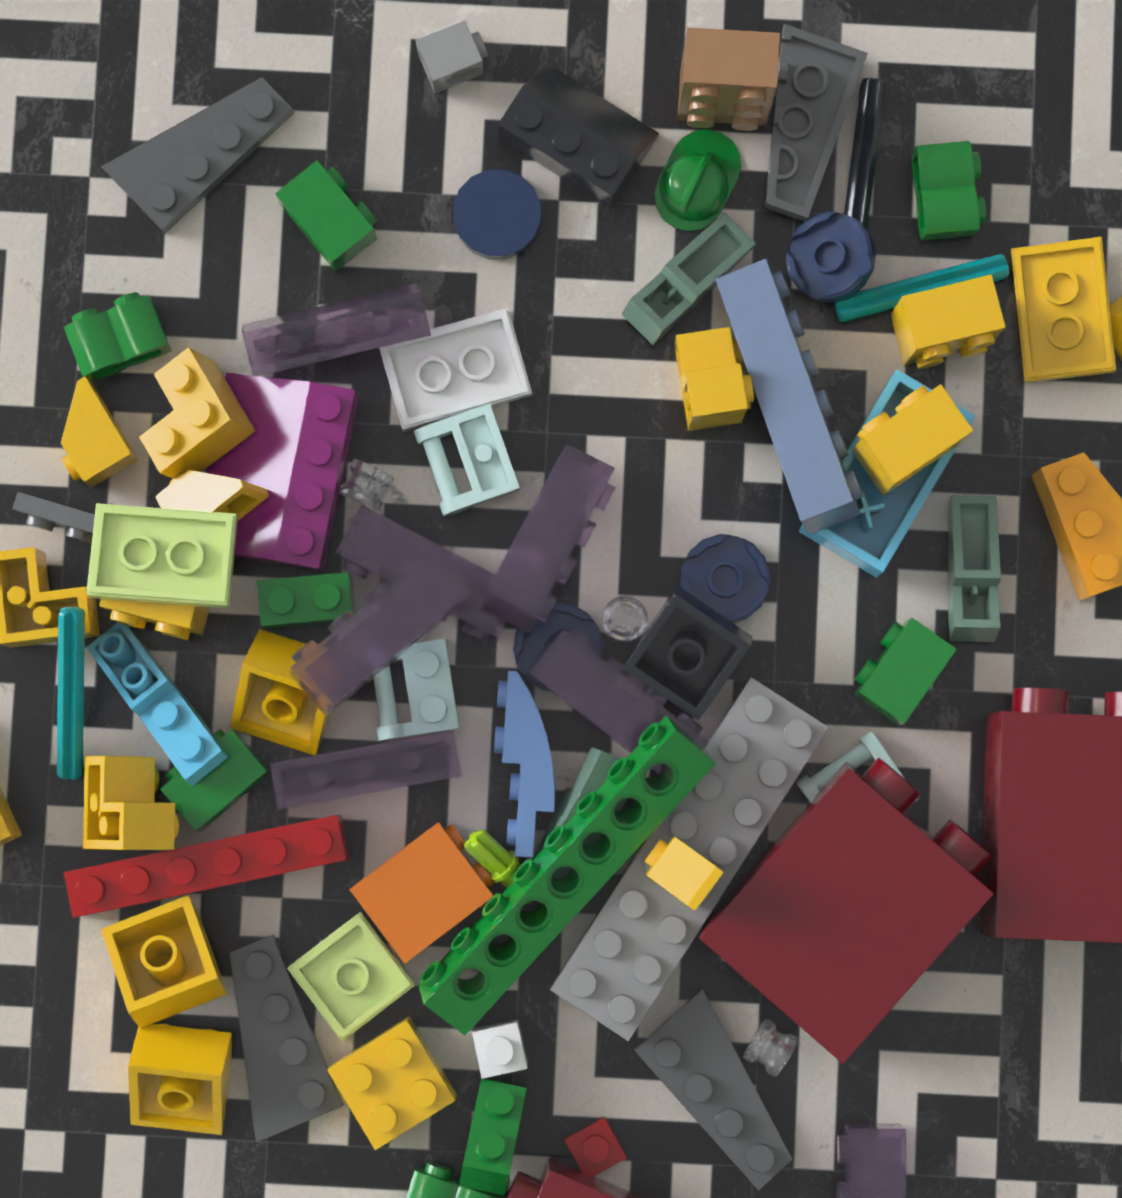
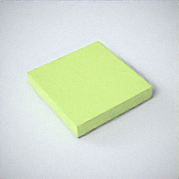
M362 911L287 967L341 1041H344L416 985Z

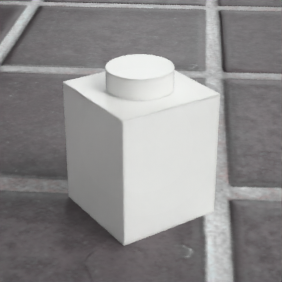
M518 1018L473 1029L472 1036L482 1079L528 1068Z

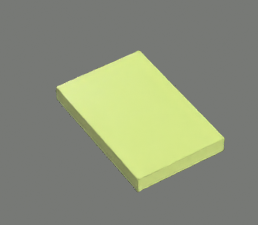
M96 503L86 595L88 598L229 608L238 522L237 514Z

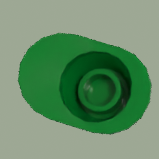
M705 129L693 131L682 137L674 147L658 179L654 193L658 212L662 219L673 228L687 232L702 230L712 224L720 215L738 180L741 170L740 153L733 141L721 132Z

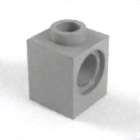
M466 20L415 40L419 58L435 94L484 74L482 59L488 57L487 50L480 33L477 31L471 34Z

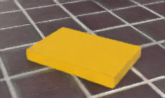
M1102 237L1012 248L1011 257L1025 383L1116 372Z

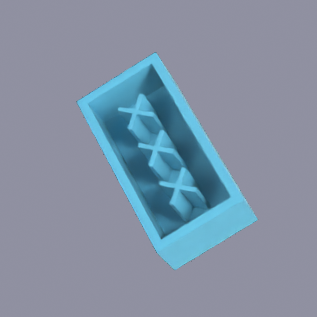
M896 369L857 434L863 430L862 427L881 413L886 411L890 418L897 414L895 408L902 403L901 401L923 386V384ZM955 404L970 425L976 415ZM856 434L847 449L849 456L843 457L842 462L846 473L855 472L864 497L856 499L861 515L811 534L802 525L798 532L877 578L884 572L957 446L883 496L852 452L853 448L860 441Z

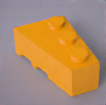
M1084 452L1044 466L1033 473L1031 477L1078 600L1081 601L1122 586V498Z

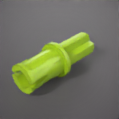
M475 830L465 842L466 851L489 871L492 877L490 880L495 883L500 882L508 888L513 882L515 872L521 866L519 857L515 856L514 851H507L485 830Z

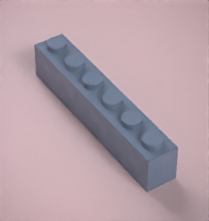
M763 259L716 278L718 289L748 374L751 376L755 394L801 523L807 532L811 534L861 515L856 499L864 497L855 472L846 473L841 458L849 456L848 450L840 431L831 432L827 417L834 415L826 391L823 389L817 392L812 377L819 375V371L811 350L808 349L802 352L798 337L805 335L796 310L788 312L783 298L791 296L782 271L773 273L767 260Z

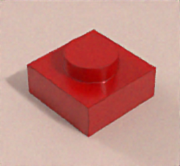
M604 1116L564 1138L582 1173L591 1177L627 1158Z

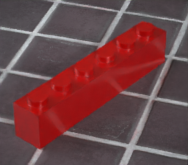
M332 815L176 848L174 850L64 872L72 918L341 862L351 858L342 815Z

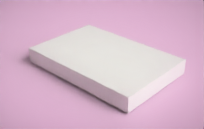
M508 308L378 344L403 432L429 425L489 403L491 407L532 396V390Z

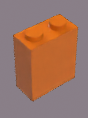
M437 822L349 889L404 964L495 895L490 889L495 882L490 880L492 877L488 870L479 862L474 865L471 864L462 852L465 849L466 841L453 824L445 829L441 822Z

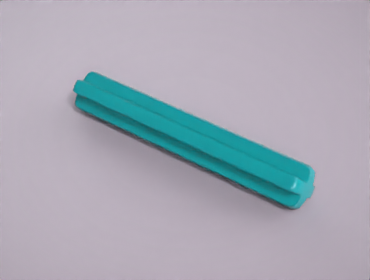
M998 254L862 290L850 298L835 302L836 315L840 322H846L894 309L901 297L991 274L994 282L1004 280L1009 275V266L1005 256Z
M69 606L61 608L58 615L57 775L61 779L76 780L81 777L83 771L85 611L80 607Z

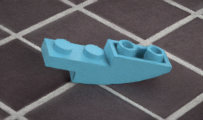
M117 622L87 646L89 652L128 706L141 718L182 777L191 786H194L228 758L211 734L210 728L129 626Z

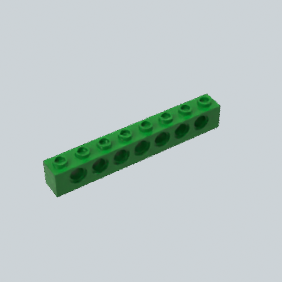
M667 715L659 723H653L645 729L639 738V745L627 758L622 757L612 765L607 774V780L596 792L591 791L580 800L576 807V814L565 826L560 825L548 835L542 851L533 860L529 859L521 864L515 872L513 882L502 894L497 893L492 896L485 904L482 916L471 928L465 927L454 938L451 950L440 962H432L423 972L418 984L423 1004L464 1036L716 764L707 750ZM666 764L665 770L661 775L654 778L646 777L647 771L653 765ZM622 799H635L633 805L628 810L622 812L614 811L617 803ZM595 832L603 833V837L598 843L594 845L583 844L588 835ZM561 867L572 868L570 874L565 878H552L553 873ZM530 901L541 902L540 906L533 912L525 913L520 911ZM496 936H510L509 940L503 945H490L491 940ZM467 969L479 970L477 975L471 979L458 978Z

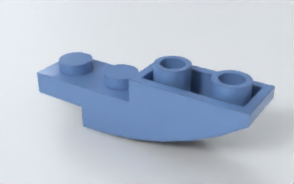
M508 671L507 681L498 682L497 708H506L504 727L496 726L494 753L503 754V764L520 765V773H511L509 800L518 801L517 819H508L506 846L515 847V856L534 857L536 811L555 813L553 763L546 731L531 693L517 671Z

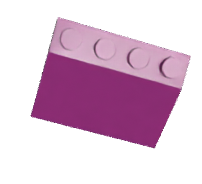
M226 373L225 380L251 422L255 432L206 469V473L240 479L265 488L269 494L268 498L237 522L234 557L324 574L359 403L357 393L352 389L309 381Z

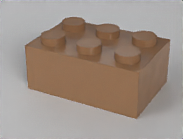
M687 27L680 68L677 121H687V125L694 128H710L714 126V123L732 124L733 129L741 131L756 130L758 125L766 126L777 90L780 33Z

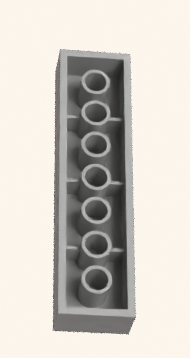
M752 677L749 678L704 747L716 764L642 843L553 981L550 990L629 1041L829 727ZM672 837H676L724 872L695 911L646 875L651 866L645 863L644 860L660 839L668 844Z

